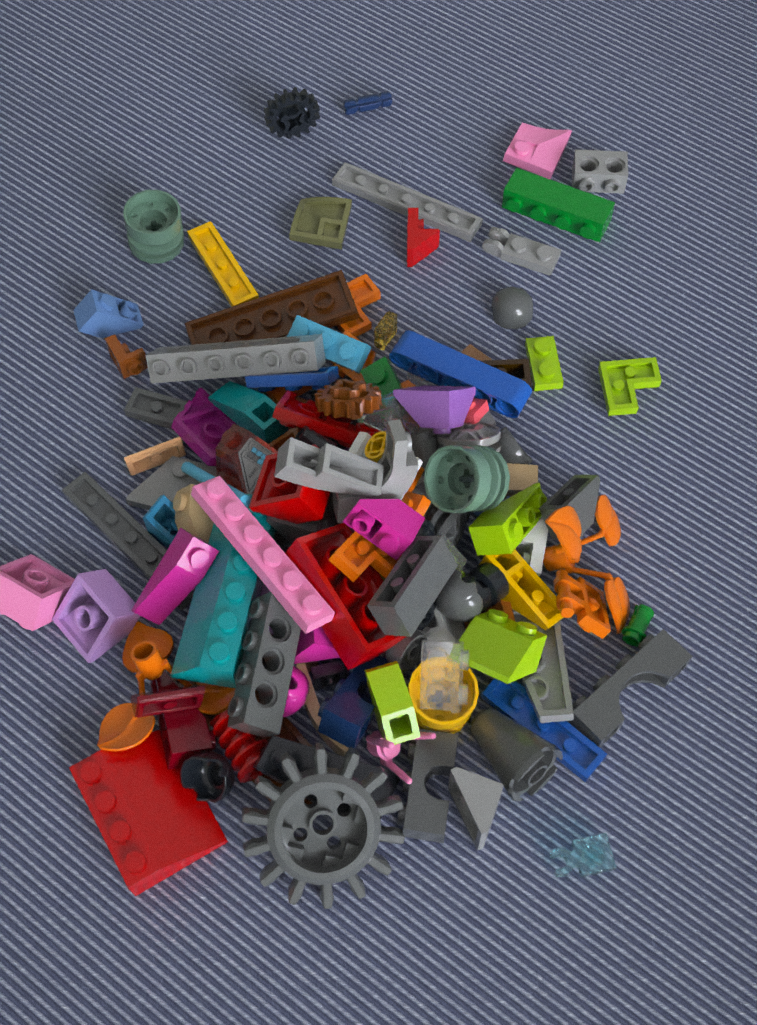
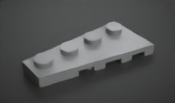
M513 610L515 622L531 623L537 627V631L547 635L537 671L521 678L539 722L550 723L574 720L560 621L545 631Z

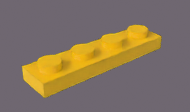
M211 221L187 231L190 242L231 307L259 298L258 293Z

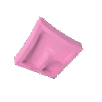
M522 122L504 154L503 161L551 179L571 137L572 130L546 129Z

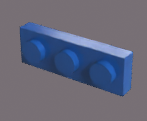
M338 366L321 367L318 371L245 376L247 388H258L259 392L272 391L275 387H285L286 391L301 389L302 386H312L313 390L324 389L325 385H330L337 380L339 373Z

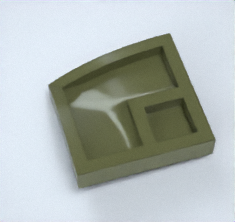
M338 197L300 199L291 225L289 240L342 250L352 208V199Z

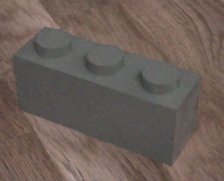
M416 536L367 606L384 635L412 637L458 565L442 536Z

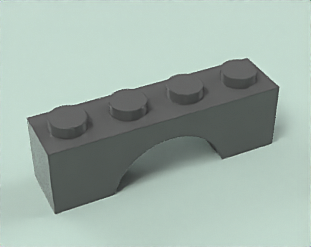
M664 629L655 637L649 634L639 644V652L633 657L627 654L616 665L617 672L611 677L605 674L593 686L595 692L588 698L582 695L573 703L574 720L568 721V723L598 747L604 745L618 732L625 720L620 709L619 696L626 687L636 683H652L665 688L690 662L692 655Z

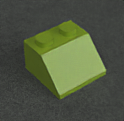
M490 609L488 612L481 613L473 618L452 649L449 658L509 684L537 671L547 635L537 631V627L531 623L515 622L508 619L507 613Z

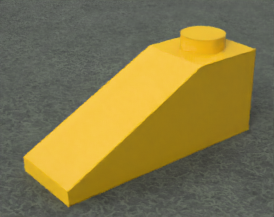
M516 549L511 554L484 556L480 564L485 562L491 563L498 567L505 575L509 585V593L502 600L511 602L513 610L545 631L564 618L561 616V611L557 609L556 595Z

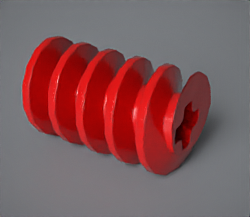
M228 710L214 717L209 726L213 727L212 731L215 737L220 738L219 744L221 748L226 749L225 755L228 760L232 761L231 766L233 770L238 772L237 777L240 783L255 780L258 775H264L253 768L267 740L261 739L256 741L255 738L258 736L227 727L229 715Z

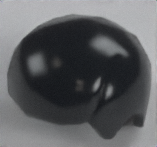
M202 751L184 760L180 769L183 788L194 790L197 794V801L219 802L229 796L235 781V775L228 760L220 753L214 751Z

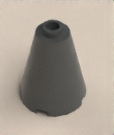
M493 708L479 711L472 719L471 733L499 780L504 784L508 795L514 801H522L523 799L520 795L525 792L530 796L534 795L556 773L558 768L554 765L557 757L561 761L563 758L562 751L556 745Z

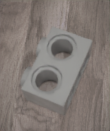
M575 149L572 164L573 188L585 192L624 194L628 179V152Z

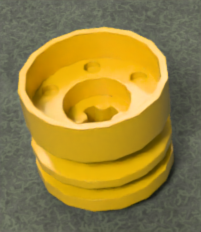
M435 656L421 662L413 671L407 688L415 709L419 729L452 734L459 732L469 721L479 696L478 681L471 668L449 658V656ZM436 696L442 697L443 707L437 706Z

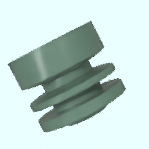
M144 190L129 198L124 206L123 217L127 230L128 245L132 254L139 260L150 264L164 263L179 255L184 246L181 207L177 199L161 190Z
M448 445L439 448L430 457L425 467L424 485L426 494L432 504L443 512L466 513L494 509L504 500L509 490L510 474L508 465L501 453L492 447Z

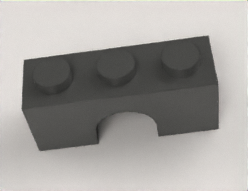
M419 729L420 732L435 733L436 738L410 740L408 759L414 761L412 772L405 771V773L412 779V783L407 784L403 782V792L409 793L407 805H403V809L399 810L397 825L403 826V834L407 838L444 843L449 801L432 797L427 792L425 784L430 778L437 775L450 776V770L454 768L458 734Z

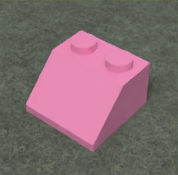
M32 554L1 565L0 614L6 615L18 622L21 627L31 631L45 626L53 621L52 618L75 579Z

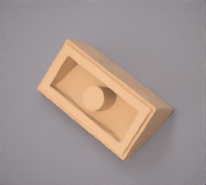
M179 436L126 456L124 460L130 475L133 476L164 464L172 456L180 458L185 456L186 453L182 439Z

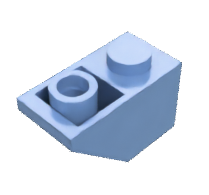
M92 289L73 310L78 331L99 338L141 329L143 326L138 304Z

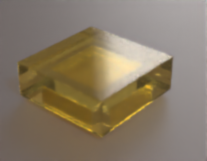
M386 312L374 329V345L384 351L397 333L396 313Z

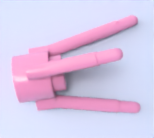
M379 730L368 735L366 741L369 753L380 758V764L388 767L404 782L411 784L412 779L392 761L400 752V744L394 745L393 742L383 739ZM420 732L421 737L413 740L435 739L436 734L433 732Z

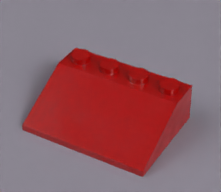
M160 729L151 732L142 743L133 748L122 751L99 750L69 767L127 888L135 896L228 842L207 801H197V794L194 790L183 788L180 777L181 768L168 770Z

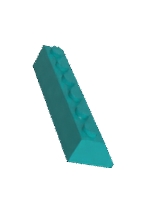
M247 506V509L275 540L277 530L266 521L268 516L253 512ZM214 523L208 543L219 550V553L204 578L195 587L171 671V678L236 688L235 673L242 661L244 652L242 642L245 634L248 632L251 620L249 610L255 598L261 595L263 582Z

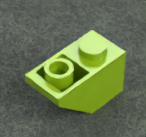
M394 661L364 670L372 704L375 706L374 712L378 729L383 739L397 745L421 737L415 709L398 662Z

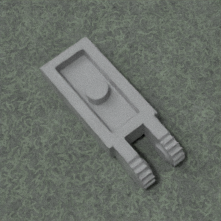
M498 227L490 229L488 233L490 239L484 240L482 244V249L488 254L490 253L493 256L500 257L501 260L549 276L552 275L561 255V249L512 233L509 234L506 229Z

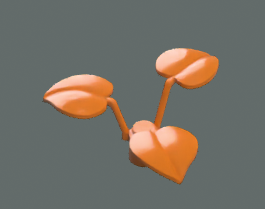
M600 495L597 499L595 517L601 529L594 535L580 539L582 532L581 523L576 511L571 506L558 508L545 520V523L556 534L560 544L545 548L543 563L548 571L565 569L568 574L577 573L605 579L604 591L616 626V634H620L627 623L630 613L629 596L621 578H613L610 573L574 567L575 563L580 561L582 545L603 536L608 546H615L620 540L621 528L618 516L608 497Z
M137 621L127 637L122 660L127 670L136 673L139 694L146 693L144 683L146 678L155 680L163 674L165 669L171 674L173 667L167 658L172 653L174 641L166 631ZM177 679L185 687L192 686L187 680ZM197 682V685L205 687L202 705L200 708H197L201 713L218 714L228 709L230 700L234 697L235 688ZM123 703L115 706L106 714L101 723L97 746L106 751H122L139 745L151 734L155 725L154 715L137 718L134 717L132 703Z

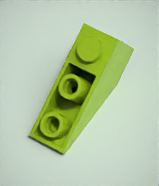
M535 483L509 497L494 509L482 512L468 527L477 556L511 554L542 518L539 508L547 501V497L543 494L540 483Z

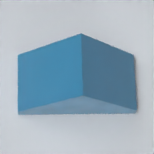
M160 495L145 514L143 520L148 533L160 544L169 548L178 533L175 523V510L173 509V503L165 495Z

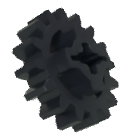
M294 87L292 92L289 93L287 89H283V95L280 96L275 93V100L267 101L268 107L264 108L266 125L270 128L271 133L277 132L278 137H282L284 134L287 135L288 139L292 137V134L300 137V132L309 133L308 127H316L315 120L320 119L318 102L315 100L313 93L308 95L306 89H303L300 93L297 91V87Z

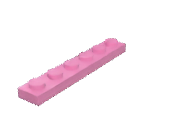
M220 476L192 487V497L305 634L333 620L335 614L333 609Z

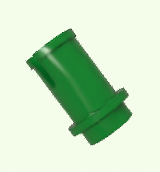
M643 604L635 605L628 625L624 626L621 631L623 635L622 640L626 644L638 647L647 637L645 633L654 616V611L650 607Z

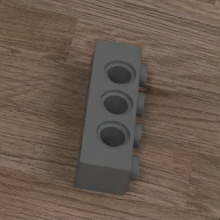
M271 592L256 597L250 607V625L242 642L243 657L235 673V681L237 682L235 693L228 705L229 720L227 727L261 738L280 734L301 631L298 624ZM269 626L273 630V637L269 632ZM262 657H263L264 660L266 661V665H267L266 669L264 668V666H263V664H262ZM255 690L259 693V702L256 700Z

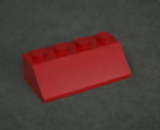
M341 523L296 538L285 554L335 612L333 620L321 627L346 668L350 670L373 660L406 638V636L384 635L367 606L384 582L371 565L352 582L329 561L334 552L353 534L349 526Z

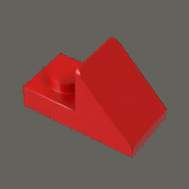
M408 208L407 267H413L439 247L440 230L424 229V219H418L419 208Z

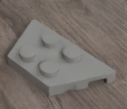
M172 456L127 495L126 501L130 506L146 510L153 506L160 495H165L173 503L177 491L190 484L197 485L201 483L182 472L181 467L184 462H190L215 477L220 476L227 484H229L227 471L229 470Z

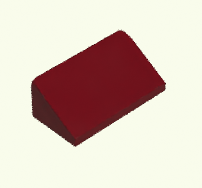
M192 685L131 695L134 717L140 718L200 708L205 694V687Z

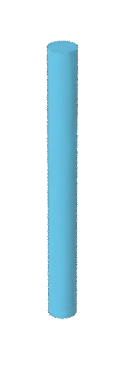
M190 462L182 464V472L201 483L215 478V476ZM227 484L246 507L250 505L251 498L249 495Z

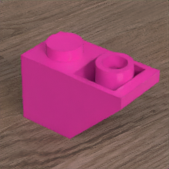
M360 499L342 522L397 560L414 541L425 517L400 499Z

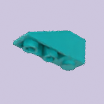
M229 381L208 397L210 402L264 447L288 431V427L280 424L279 420L272 418L277 404L262 393Z

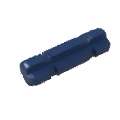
M385 91L379 95L371 94L357 97L356 100L354 98L348 99L343 103L344 111L347 115L355 114L357 111L360 113L378 109L379 106L382 108L388 107L392 104V96L389 91Z

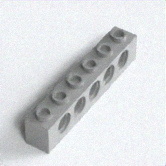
M322 334L159 347L146 355L151 383L318 371L326 363Z

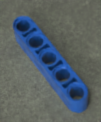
M410 330L402 333L389 354V359L395 366L438 386L476 387L474 398L486 399L489 409L509 418H517L532 393L530 385L525 381Z

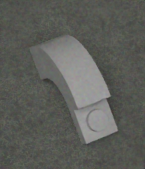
M401 420L387 421L385 449L381 459L377 462L384 465L381 494L375 497L331 492V503L338 523H343L342 521L360 499H401L411 487L419 464L412 450L411 435L409 432L405 433Z

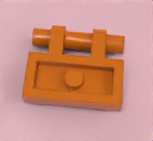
M558 570L553 584L554 590L558 594L556 596V606L561 611V616L570 618L576 614L577 623L584 631L592 632L603 639L611 632L604 592L582 577L575 580L568 575L566 570Z

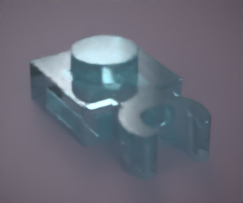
M607 833L574 839L571 842L573 851L558 847L549 854L550 859L561 857L566 862L564 868L555 870L556 877L567 876L573 868H578L580 877L608 872L616 868Z

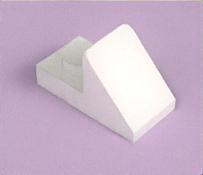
M543 518L536 523L515 548L519 554H522L523 559L538 576L542 572L548 536V528Z

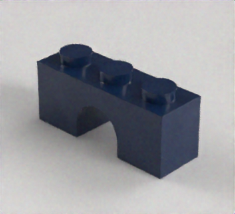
M379 655L373 660L350 669L347 679L341 678L333 692V697L331 699L326 698L319 708L318 716L321 717L318 728L319 733L348 748H355L369 729L375 706L372 705L364 670L390 663L386 658Z

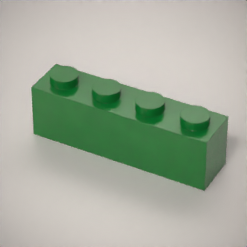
M519 168L515 169L505 186L502 208L511 212L519 213L536 221L544 222L599 243L611 222L615 205L613 201Z

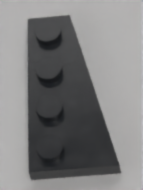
M270 736L253 768L283 785L290 778L283 771L281 755L287 752L295 759L297 768L302 772L314 768V748L277 736ZM326 751L328 756L326 767L340 769L344 757ZM359 761L353 775L362 781L377 766ZM384 769L388 778L371 793L375 801L393 795L400 778L392 771ZM312 794L307 795L305 797V799L309 800L312 803H314L317 798L315 795ZM342 803L338 806L337 810L341 813L347 812L350 805Z

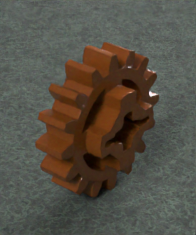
M340 379L333 386L325 385L324 389L317 390V393H315L316 408L318 412H324L325 416L332 415L334 418L342 417L349 418L350 420L359 419L363 416V413L372 414L373 410L380 409V405H382L381 390H379L378 386L372 387L371 383L366 384L362 380L350 381Z

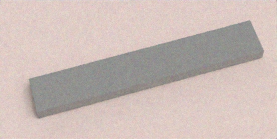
M344 162L332 178V186L407 217L408 208H419L418 219H424V224L468 242L472 241L482 226L483 218L346 162Z

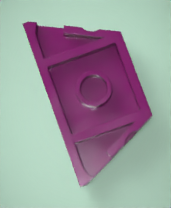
M202 387L198 388L195 397L191 401L189 400L184 406L183 411L179 412L174 418L171 428L207 466L235 467L240 463L239 451L251 437L208 400L210 395Z

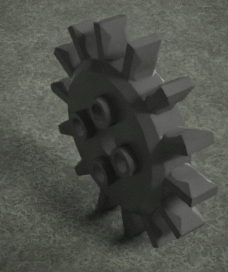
M315 743L313 750L315 766L313 769L300 772L295 759L286 752L281 755L282 768L290 779L281 787L274 785L269 779L259 775L255 779V788L260 794L271 799L268 810L253 807L243 808L242 822L250 825L266 826L267 835L248 840L243 843L245 857L257 856L271 851L274 860L265 866L259 874L260 883L264 887L274 882L285 871L294 877L288 887V901L290 904H297L302 897L306 883L320 885V900L324 909H330L334 899L332 884L347 880L351 891L359 899L366 896L363 880L357 874L366 864L386 876L390 874L392 869L389 862L384 856L375 852L379 842L404 844L405 836L402 829L381 826L380 817L403 809V804L399 795L389 796L378 801L374 800L371 793L388 778L382 766L371 771L364 780L360 781L353 775L360 758L357 749L351 747L344 756L341 768L336 769L326 767L328 756L322 743ZM312 794L317 797L313 804H306L304 802V798L307 795ZM342 803H347L350 805V808L347 812L341 813L337 810L338 806ZM326 814L332 818L331 826L323 831L315 829L312 825L313 820L318 815ZM298 828H304L306 834L302 837H296L294 831ZM332 836L340 838L336 845H329L327 841Z

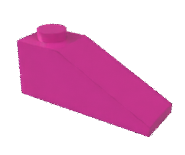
M180 528L131 611L160 625L201 582L219 550L201 538Z

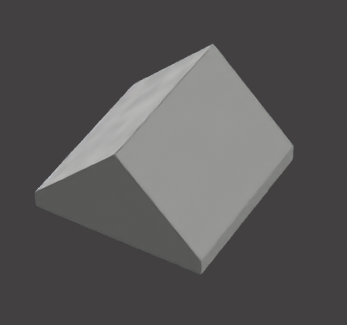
M455 767L450 770L448 790L478 851L484 848L504 784Z

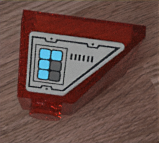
M233 424L230 429L224 432L221 441L215 447L216 477L220 476L227 484L245 494H253L266 455L278 453V450L249 430Z

